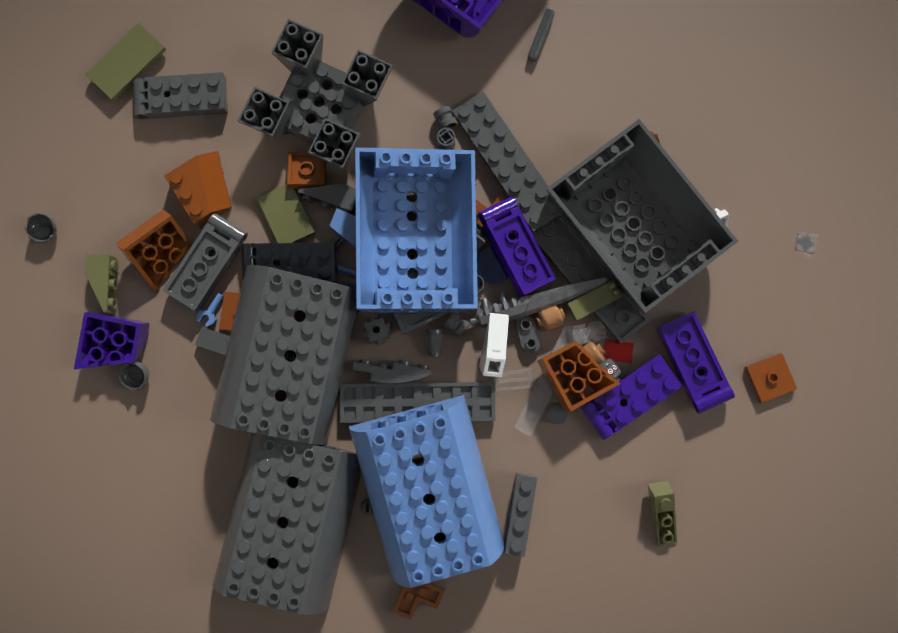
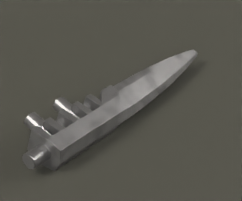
M609 278L584 281L530 296L527 295L521 297L519 301L516 298L508 301L506 293L499 294L501 304L497 305V303H494V306L491 307L488 299L484 298L480 300L483 309H477L478 317L470 319L471 326L482 324L483 329L487 328L489 313L509 315V321L542 311L580 296L606 283Z

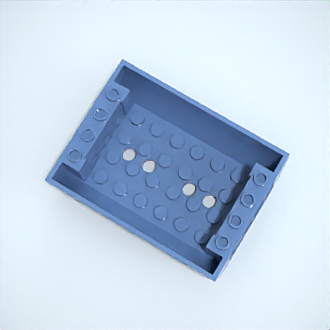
M355 148L357 310L372 313L461 312L477 309L475 150ZM414 193L417 200L413 203L409 202L406 195ZM414 212L417 215V220L409 221L407 213ZM409 250L417 252L418 256L415 260L408 258L407 252ZM415 269L418 272L417 278H409L407 275L408 270Z

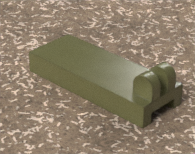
M614 279L567 304L576 321L623 297Z

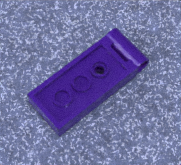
M509 197L478 212V218L483 225L482 228L519 298L556 279L522 215L517 201L513 197Z
M695 311L656 328L688 398L692 401V405L698 414L735 398L734 392L727 381ZM698 369L702 372L700 376L697 374Z
M659 354L619 381L620 385L587 402L581 409L601 438L605 440L674 393L682 385ZM621 400L625 401V406L623 407L620 405Z

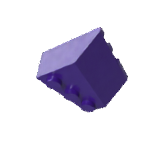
M84 312L74 370L135 362L147 341L150 323L97 312Z

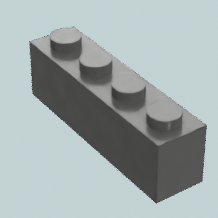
M516 472L504 543L505 554L525 557L538 478L535 475Z

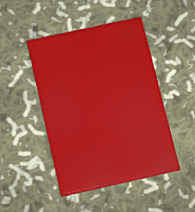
M605 339L604 350L606 353L603 356L606 360L612 359L616 362L631 363L634 343L623 342L619 344L617 340Z

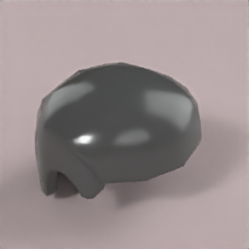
M35 213L27 218L25 231L31 240L37 243H46L55 237L57 226L48 215Z
M135 361L125 363L121 367L119 380L128 390H140L147 384L150 374L148 368L143 363Z

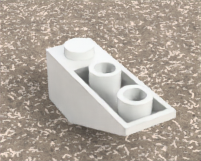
M489 313L479 364L483 376L502 378L506 360L509 315Z

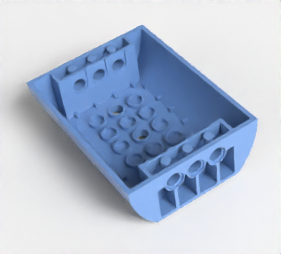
M465 395L349 426L392 579L397 584L413 588L490 566L501 556L505 544ZM420 454L424 457V461L421 464H415L412 461L413 456ZM426 494H432L435 496V499L432 503H426L423 497ZM439 532L444 533L446 536L440 542L434 539L435 534Z

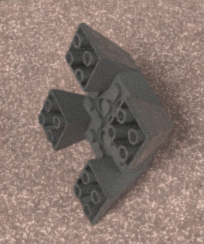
M288 19L271 53L291 74L279 97L254 86L238 122L273 138L287 134L298 137L312 144L308 151L309 154L344 169L360 136V133L353 131L363 107L377 101L393 65L357 50L347 73L322 62L323 34ZM329 86L332 87L330 90H325ZM307 95L305 99H300L302 96ZM319 103H324L323 106L317 107ZM341 110L340 114H333L335 111ZM316 119L315 123L309 124L310 120Z

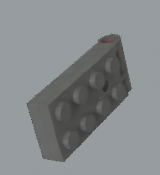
M223 72L144 77V79L137 78L133 80L134 116L137 119L228 113L227 85Z
M212 214L162 291L196 312L201 310L241 249V244L245 242L248 233L220 215ZM215 251V255L211 257V253Z

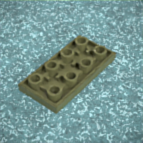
M138 23L85 75L111 100L115 101L133 83V80L137 79L166 49Z

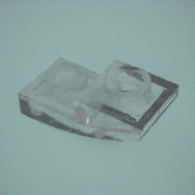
M601 320L568 328L571 343L577 341L582 345L608 338L606 327Z

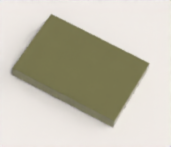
M287 184L257 197L278 243H296L315 234L294 188H287Z

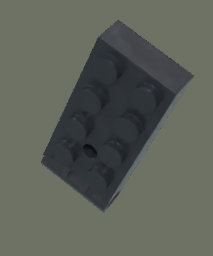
M336 242L241 244L243 280L247 265L272 267L325 281L337 280ZM276 259H279L281 262L279 266L275 264Z

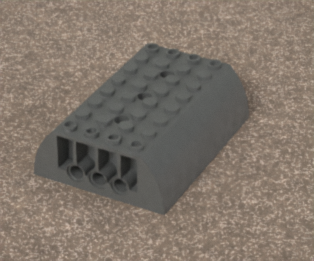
M640 119L546 189L643 314L739 242ZM605 191H613L615 197L608 199L605 196ZM629 220H636L638 228L632 229L628 224ZM653 249L661 251V258L657 259L652 255Z
M247 265L210 421L232 429L307 444L325 445L329 435L357 313L356 289L272 267ZM298 310L303 311L305 314V319L302 322H297L294 319V313ZM288 350H293L296 353V358L292 362H288L284 358V354ZM278 390L286 392L287 396L284 401L279 402L275 399V393Z
M251 433L213 581V588L222 596L301 615L318 614L327 611L330 606L362 473L356 452L330 445H313ZM291 476L298 479V486L296 488H291L288 485V479ZM280 517L287 518L288 526L286 528H281L278 525ZM269 558L277 559V568L272 569L268 566Z

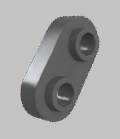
M530 316L519 318L516 322V330L521 347L526 353H535L541 345L535 321ZM528 322L529 328H523L522 323ZM529 340L534 341L533 347L528 346Z

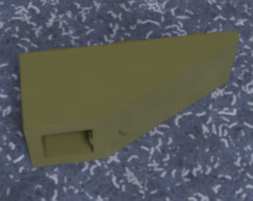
M86 255L85 274L104 313L114 314V310L117 307L115 291L118 287L116 272L119 268L117 258L110 255Z
M668 481L648 484L649 503L657 545L677 543L674 492Z

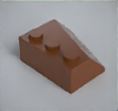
M218 151L197 155L164 175L187 214L199 228L207 224L212 214L221 215L232 208Z
M165 210L160 211L115 243L155 293L160 288L159 285L163 279L169 276V271L175 263L181 260L192 245L174 218Z
M577 341L537 361L564 413L575 410L621 384L603 366L601 367Z

